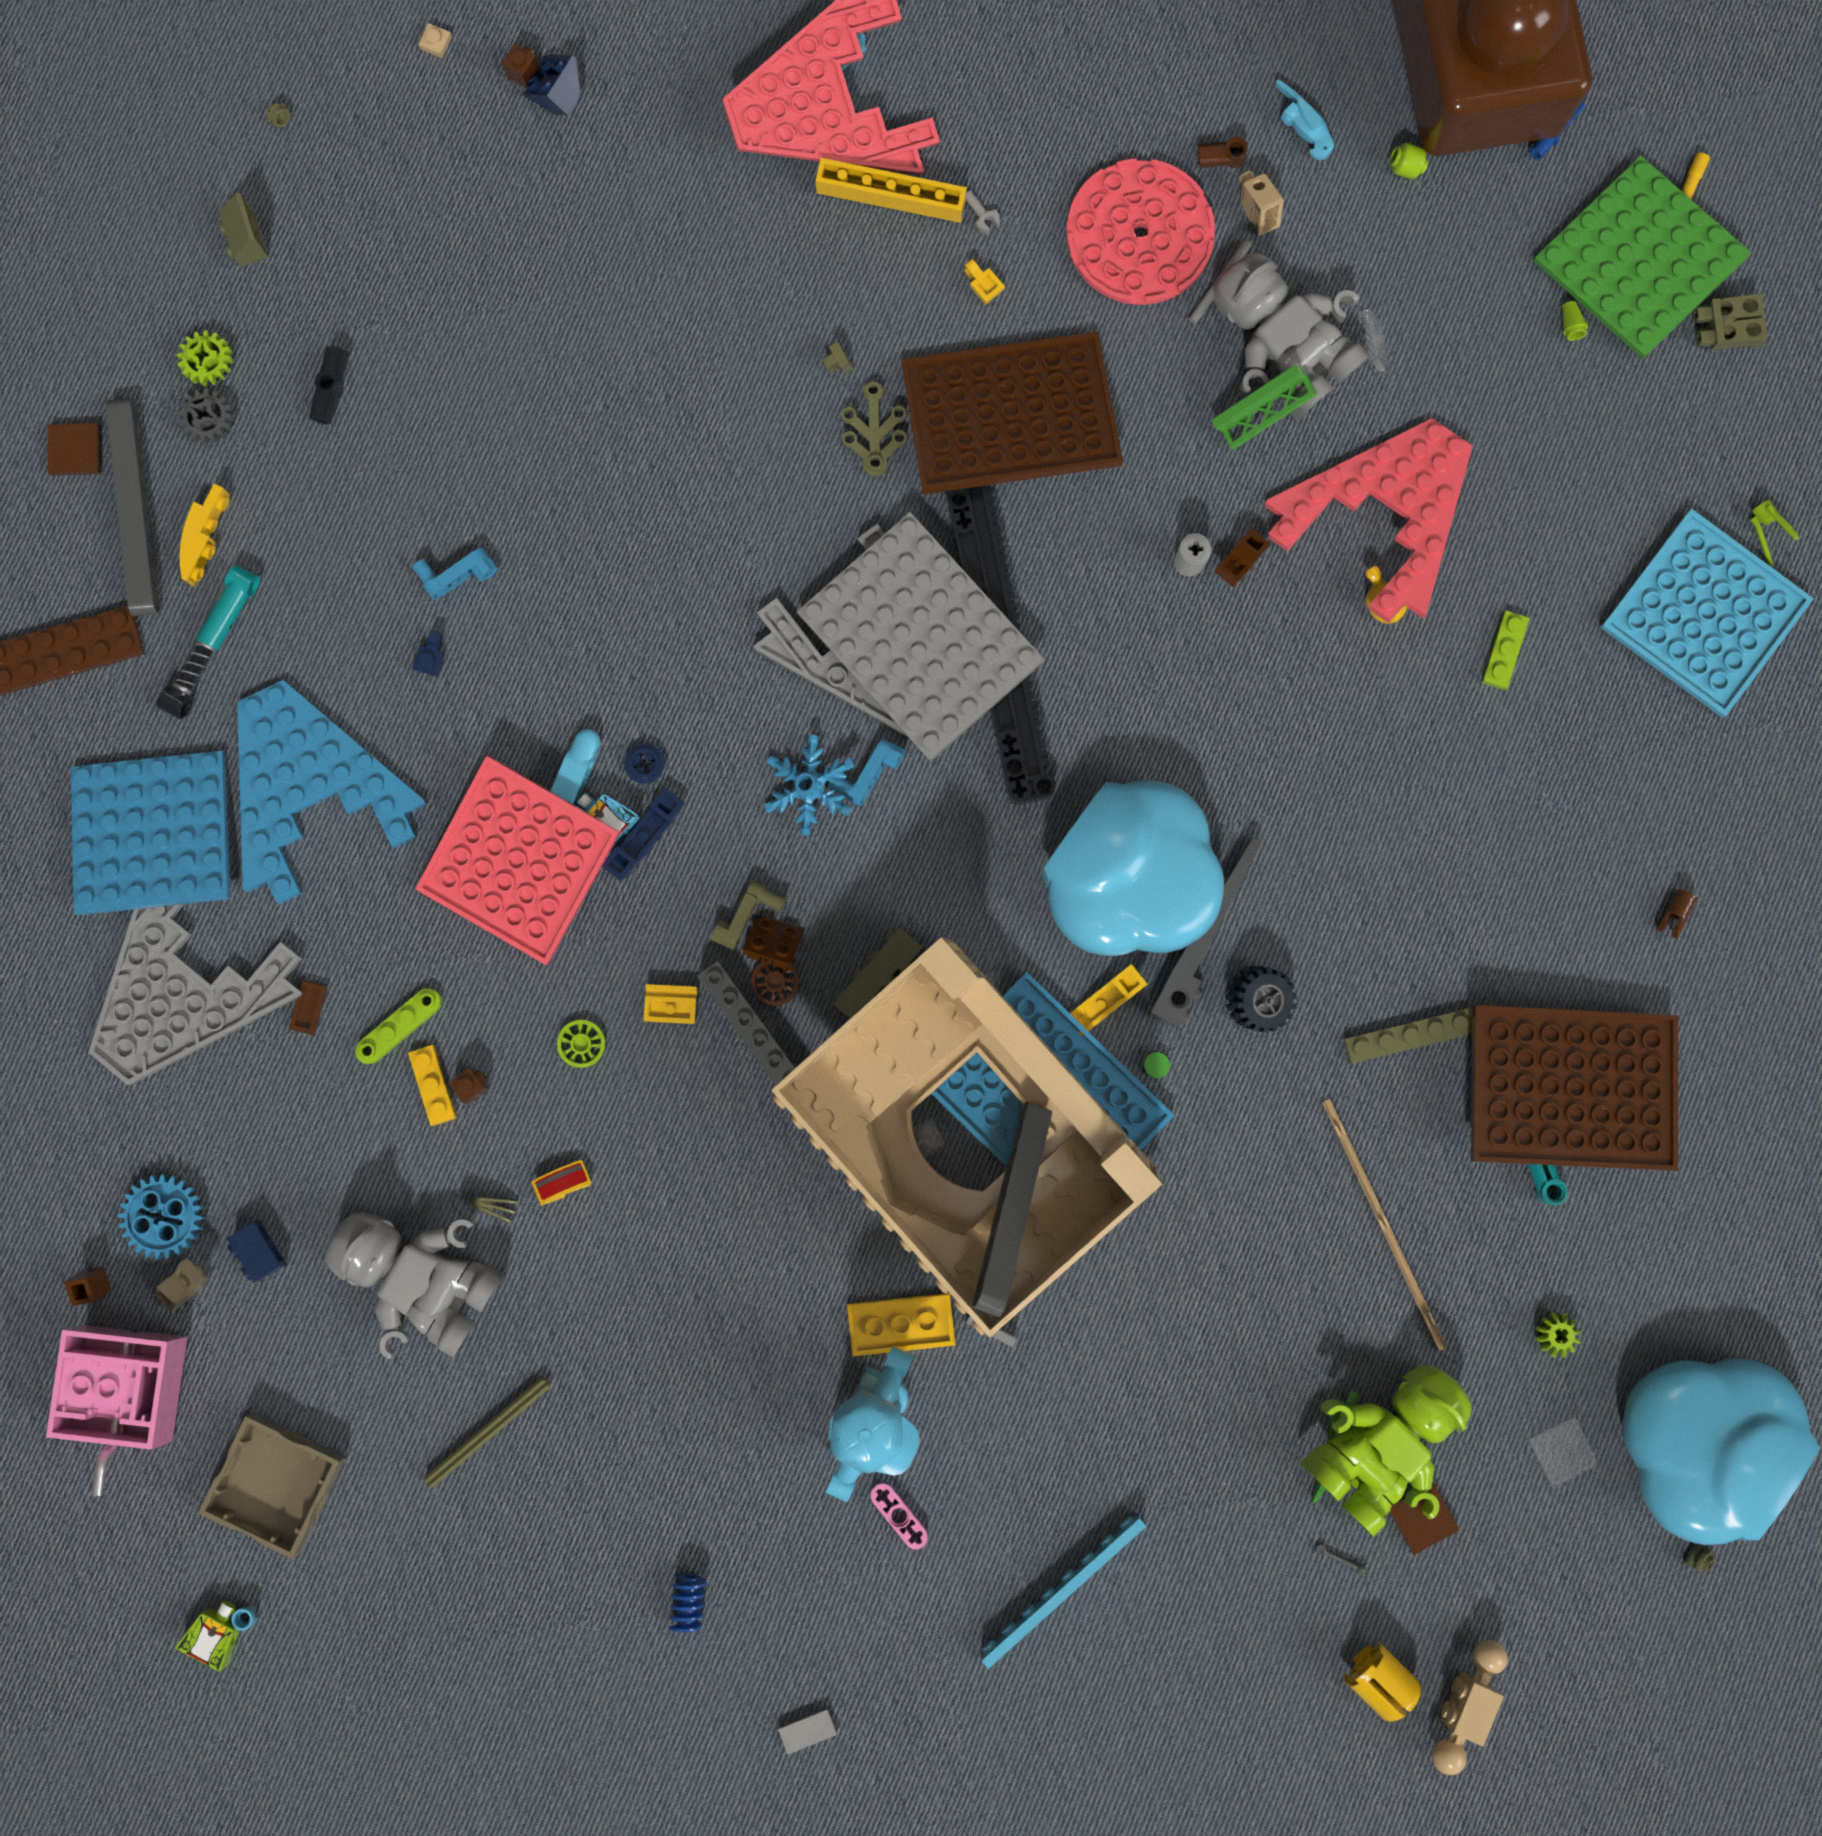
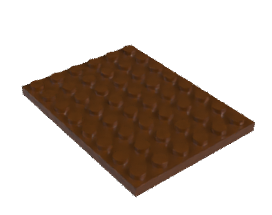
M1098 331L901 359L922 494L1123 466V457Z
M1485 1005L1472 1006L1471 1162L1678 1171V1015Z

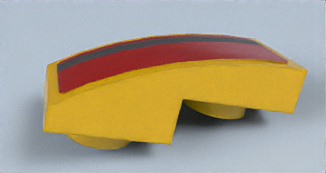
M579 1160L551 1171L533 1180L531 1184L539 1204L542 1206L565 1198V1195L590 1186L591 1180L583 1161Z

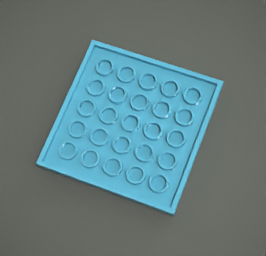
M1691 508L1600 628L1721 718H1724L1814 598Z

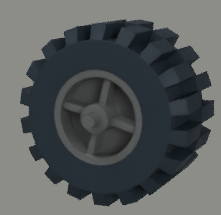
M1253 965L1249 966V969L1243 968L1239 970L1240 975L1235 974L1232 977L1233 984L1228 983L1227 989H1230L1229 994H1225V999L1229 1000V1003L1226 1004V1009L1232 1011L1229 1014L1230 1017L1236 1020L1238 1025L1262 1033L1277 1031L1278 1026L1284 1027L1287 1024L1285 1020H1291L1293 1014L1290 1012L1292 1009H1296L1297 1005L1293 1003V999H1297V994L1292 992L1295 987L1293 983L1288 982L1290 978L1285 974H1281L1282 972L1263 966Z

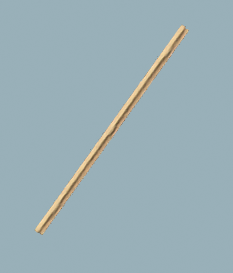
M1325 1100L1322 1104L1438 1351L1447 1348L1345 1129L1331 1100Z

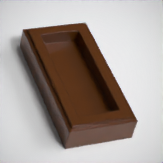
M305 980L301 981L299 990L303 994L296 1000L289 1026L290 1030L311 1035L316 1034L328 986Z

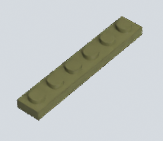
M1491 1002L1483 1005L1494 1006V1003ZM1472 1007L1343 1039L1349 1063L1353 1064L1472 1034Z

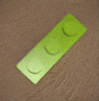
M1509 611L1503 612L1481 683L1502 690L1508 689L1530 618Z

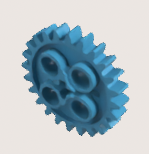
M162 1174L160 1179L156 1175L150 1176V1183L147 1179H141V1187L132 1185L131 1188L134 1194L128 1193L124 1195L129 1202L119 1205L126 1209L125 1213L118 1214V1217L125 1219V1222L118 1225V1227L126 1228L127 1230L122 1235V1238L131 1237L128 1246L137 1244L136 1253H142L145 1250V1257H152L155 1253L156 1259H162L164 1254L166 1258L173 1257V1251L176 1254H182V1246L191 1248L192 1245L189 1239L197 1240L199 1238L194 1231L203 1230V1227L197 1224L198 1220L205 1219V1216L198 1215V1211L205 1207L196 1204L201 1196H192L195 1187L185 1189L187 1185L186 1180L178 1183V1176H172L168 1180L167 1174ZM152 1194H155L158 1199L155 1207H152L149 1203V1198ZM177 1201L182 1204V1211L179 1215L173 1209ZM143 1208L152 1213L162 1212L163 1216L182 1220L183 1224L180 1225L171 1220L161 1221L162 1218L141 1213L140 1209ZM143 1219H147L149 1222V1229L146 1232L141 1228ZM168 1226L174 1230L172 1239H168L165 1234Z

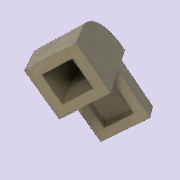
M186 1258L178 1264L174 1274L157 1286L154 1295L172 1313L196 1294L206 1284L208 1278L203 1274L198 1264Z

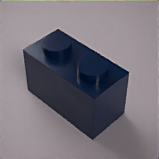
M261 1221L252 1222L227 1238L230 1243L228 1245L230 1253L236 1259L239 1258L243 1265L241 1269L244 1276L249 1281L252 1280L253 1283L261 1282L287 1265Z

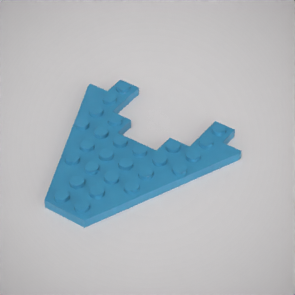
M281 680L237 702L244 892L248 893L267 883L276 903L279 905L302 894L281 848L304 838L293 816L294 814L337 793L349 815L372 805L391 847L396 848L417 837L406 815L427 805L426 801L288 683Z

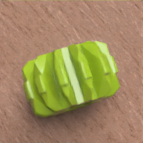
M1550 1313V1320L1542 1317L1541 1322L1544 1324V1327L1536 1326V1330L1542 1332V1335L1535 1337L1536 1341L1543 1342L1540 1349L1542 1351L1549 1350V1355L1555 1357L1557 1353L1560 1357H1566L1567 1350L1574 1353L1576 1350L1572 1344L1581 1343V1340L1575 1338V1335L1581 1333L1580 1329L1573 1328L1576 1321L1574 1319L1567 1320V1314L1561 1313L1559 1317L1556 1313ZM1556 1330L1561 1331L1559 1333L1561 1337L1560 1340L1555 1339L1557 1337V1334L1555 1333Z

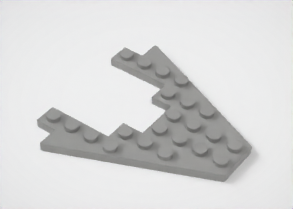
M876 524L858 537L857 541L866 551L885 533ZM778 598L757 612V615L771 633L753 646L756 652L907 736L831 651L824 656L820 655Z

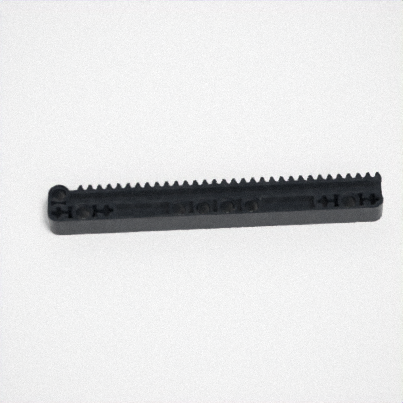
M986 485L944 491L959 566L1017 630L1020 631L1021 624L1017 622L1019 614L1015 613L1017 605L1013 603L1015 595L1012 593L1013 586L1010 584L1011 576L1007 574L1009 566L1006 564L1007 557L1004 555L1005 547L1002 545V535H1000V526H998V516H996V506H994V497H992V487ZM955 497H962L965 503L963 505H955L952 500ZM963 514L965 525H967L966 529H963L960 525V515ZM1031 674L990 709L1007 797L1015 805H1024L1050 799L1056 788L1054 778L1045 774V768L1048 767L1049 760L1044 759L1047 755V750L1042 749L1045 745V740L1040 739L1043 736V730H1038L1041 726V721L1036 720L1039 716V711L1034 710L1036 709L1037 701L1032 700L1034 699L1035 691H1031L1033 681H1028ZM1006 738H1009L1011 742H1015L1012 746L1013 754L1008 756V746L1004 744ZM1011 762H1016L1020 765L1021 770L1018 773H1011L1008 771L1007 765ZM1016 780H1019L1020 790H1025L1021 798H1018L1017 794H1013L1016 789ZM1039 782H1047L1051 790L1047 793H1042L1038 790L1037 784Z

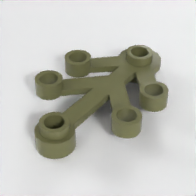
M871 381L865 385L863 390L864 398L869 402V427L857 417L854 408L846 407L841 413L843 422L850 424L870 442V452L857 442V436L852 431H847L843 434L842 443L846 448H851L863 460V469L868 475L878 477L887 470V459L907 442L906 433L903 430H896L892 434V441L880 451V441L898 423L906 419V410L902 406H895L891 411V416L879 427V402L883 398V387L880 383ZM875 387L877 388L878 392L876 394H871L869 392V389ZM896 411H901L903 413V416L897 418L895 417L894 413ZM847 412H851L854 416L851 419H847L844 415ZM897 435H902L904 437V440L902 442H897L895 440V437ZM851 436L854 438V441L847 443L845 439ZM873 460L880 462L877 467H873L870 463Z

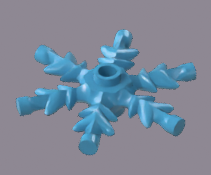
M808 735V749L802 748L806 760H801L806 766L804 772H797L796 763L792 767L788 757H785L784 762H782L774 755H771L767 761V764L778 770L774 773V776H787L784 781L793 780L795 786L792 790L783 788L785 793L774 792L772 795L776 799L764 804L766 812L770 813L780 807V812L782 813L789 802L793 806L795 798H801L803 804L797 810H802V812L797 817L796 823L802 822L800 835L810 836V822L817 823L816 817L812 812L817 811L812 805L814 799L820 798L823 808L827 803L831 814L835 813V808L845 816H848L852 810V807L841 801L845 798V795H832L835 790L826 791L824 784L826 781L835 783L834 778H846L847 776L843 772L855 767V763L850 757L839 764V758H836L830 769L826 764L824 773H818L815 767L821 763L817 758L821 755L823 748L817 749V735Z

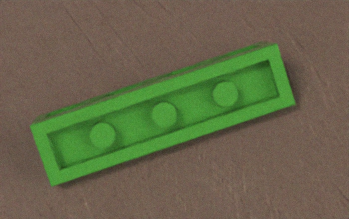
M1295 364L1211 421L1215 429L1223 432L1230 448L1234 450L1318 394L1305 369ZM1304 382L1308 393L1300 398L1293 397L1296 386ZM1279 397L1286 398L1282 410L1279 412L1272 411L1276 399ZM1258 411L1265 412L1261 424L1258 426L1251 424L1255 413ZM1237 425L1244 426L1242 436L1234 440L1230 430Z

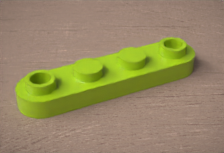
M430 988L420 990L357 1044L355 1049L357 1059L365 1064L377 1063L441 1008V995L436 990ZM429 996L431 998V1004L425 1006L423 1000L425 997ZM370 1046L372 1053L366 1056L364 1049Z

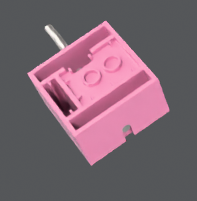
M90 1325L62 1330L46 1437L107 1444L100 1452L96 1461L92 1496H102L107 1463L109 1458L115 1453L117 1446L154 1449L173 1441L187 1343L186 1336L143 1331L134 1333L131 1330Z

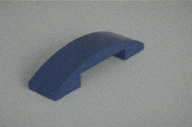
M664 788L649 806L648 812L619 847L616 846L606 858L602 867L622 882L662 837L685 805V802L667 788Z

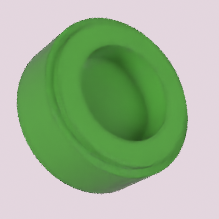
M1151 1053L1144 1060V1071L1152 1078L1163 1077L1169 1071V1059L1162 1053Z

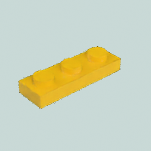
M435 1045L409 1052L408 1055L430 1126L456 1119L457 1116Z

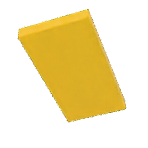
M950 1293L847 1304L852 1357L889 1353L892 1346L908 1351L955 1345Z

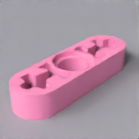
M879 1482L874 1485L871 1491V1500L908 1547L912 1549L922 1548L927 1542V1530L889 1483ZM878 1489L882 1491L887 1489L889 1491L887 1497L891 1503L894 1499L898 1501L891 1505L887 1512L884 1509L888 1506L884 1499L877 1500L876 1498L878 1496ZM902 1508L906 1511L907 1518L904 1522L897 1523L892 1519L891 1514L895 1509ZM911 1519L915 1522L911 1524V1528L915 1532H922L920 1542L916 1540L911 1542L909 1540L911 1533L907 1528L904 1532L901 1531V1528L906 1527Z

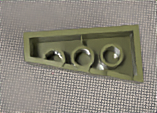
M901 928L897 931L892 929L883 940L886 944L880 951L877 949L873 951L867 959L868 965L863 970L859 968L850 979L852 983L847 989L842 988L834 998V1007L849 1020L909 967L922 952L924 947Z

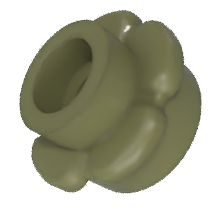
M274 103L267 109L266 118L272 126L283 127L290 119V112L285 104Z

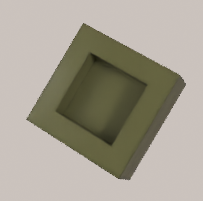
M836 342L829 346L832 354L822 361L830 373L842 369L845 374L852 371L854 368L841 345Z

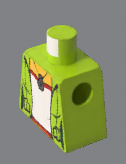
M222 1601L217 1611L208 1608L202 1612L175 1649L218 1672L223 1670L230 1661L240 1631L235 1629L231 1622L236 1606L231 1602Z

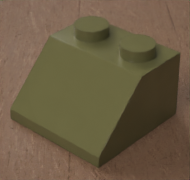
M240 192L236 193L219 211L222 221L218 222L222 235L224 237L227 236L229 244H226L225 247L230 259H235L239 266H244L266 259L268 254L254 211Z

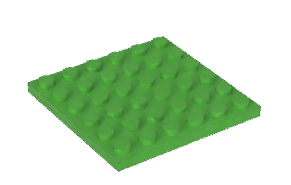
M1640 156L1535 257L1534 262L1637 355L1644 359L1720 286L1752 252Z

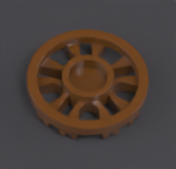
M767 959L764 963H760L753 971L751 977L752 990L755 996L767 1005L779 1006L786 1004L797 993L799 987L797 971L792 966V969L787 968L781 974L779 972L781 967L777 966L776 971L772 972L768 966L769 959ZM762 967L769 972L767 976L760 971ZM791 970L794 978L785 979V973ZM757 975L765 978L762 984L755 983ZM786 982L795 983V986H794V987L785 986V983H786ZM764 985L767 987V989L758 993V988ZM788 989L792 993L785 998L782 995V990ZM768 991L772 992L771 1001L763 998ZM779 992L780 1001L776 1002L775 993Z

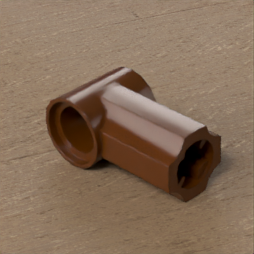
M1233 137L1226 142L1198 144L1199 168L1224 165L1231 168L1241 167L1246 160L1247 142L1241 137ZM1238 150L1241 152V154L1233 155L1230 151Z

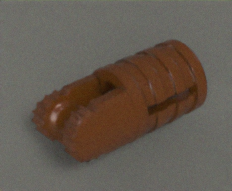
M1676 889L1675 895L1669 907L1665 910L1656 930L1662 933L1672 917L1678 920L1673 928L1671 937L1678 939L1698 898L1687 891Z

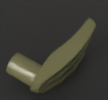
M477 1196L471 1199L470 1203L475 1209L504 1222L512 1223L511 1219L493 1212L492 1209L515 1214V1210L495 1205L494 1202L517 1204V1200Z

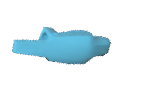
M1278 79L1275 87L1292 102L1284 110L1281 120L1285 125L1293 126L1295 132L1303 140L1313 144L1314 147L1310 149L1309 153L1314 159H1326L1333 152L1334 142L1322 115L1296 91Z

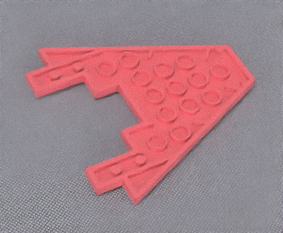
M835 0L722 99V104L737 150L819 162L820 158L879 170L917 175L923 174L924 169L918 150L940 143L933 117L886 131L879 107L855 113L841 68L843 65L863 59L856 34L902 20L897 0Z

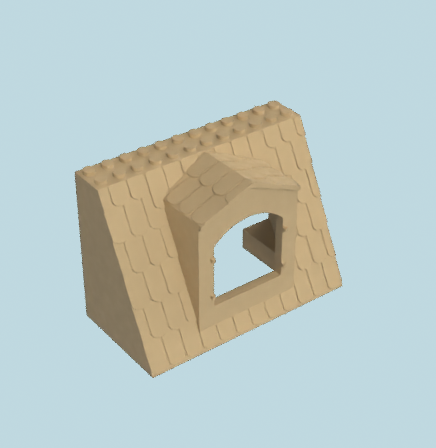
M943 937L937 940L771 1090L775 1094L773 1100L782 1109L787 1108L792 1113L791 1120L800 1130L803 1128L807 1130L811 1135L808 1138L818 1150L822 1148L829 1155L826 1159L835 1170L841 1169L847 1176L845 1178L846 1183L854 1191L860 1190L865 1196L863 1201L867 1207L873 1212L877 1210L882 1215L881 1222L890 1232L893 1230L897 1232L901 1237L899 1242L909 1253L913 1251L919 1257L917 1262L926 1273L931 1271L935 1275L937 1286L945 1294L950 1292L956 1299L953 1303L962 1314L968 1313L974 1320L972 1322L974 1328L981 1335L986 1333L989 1338L1162 1185L1159 1170L955 942ZM976 1053L982 1057L1023 1104L1029 1101L1052 1111L1048 1129L1049 1133H1047L1008 1300L1000 1317L972 1307L1005 1172L985 1190L970 1189L953 1183L939 1174L924 1157L916 1141L912 1121V1110Z

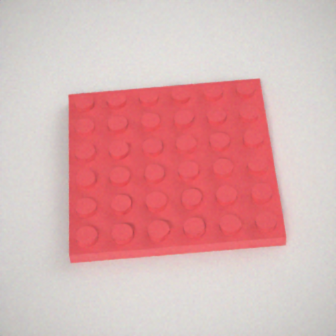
M486 756L415 889L534 959L548 965L621 831L491 756Z

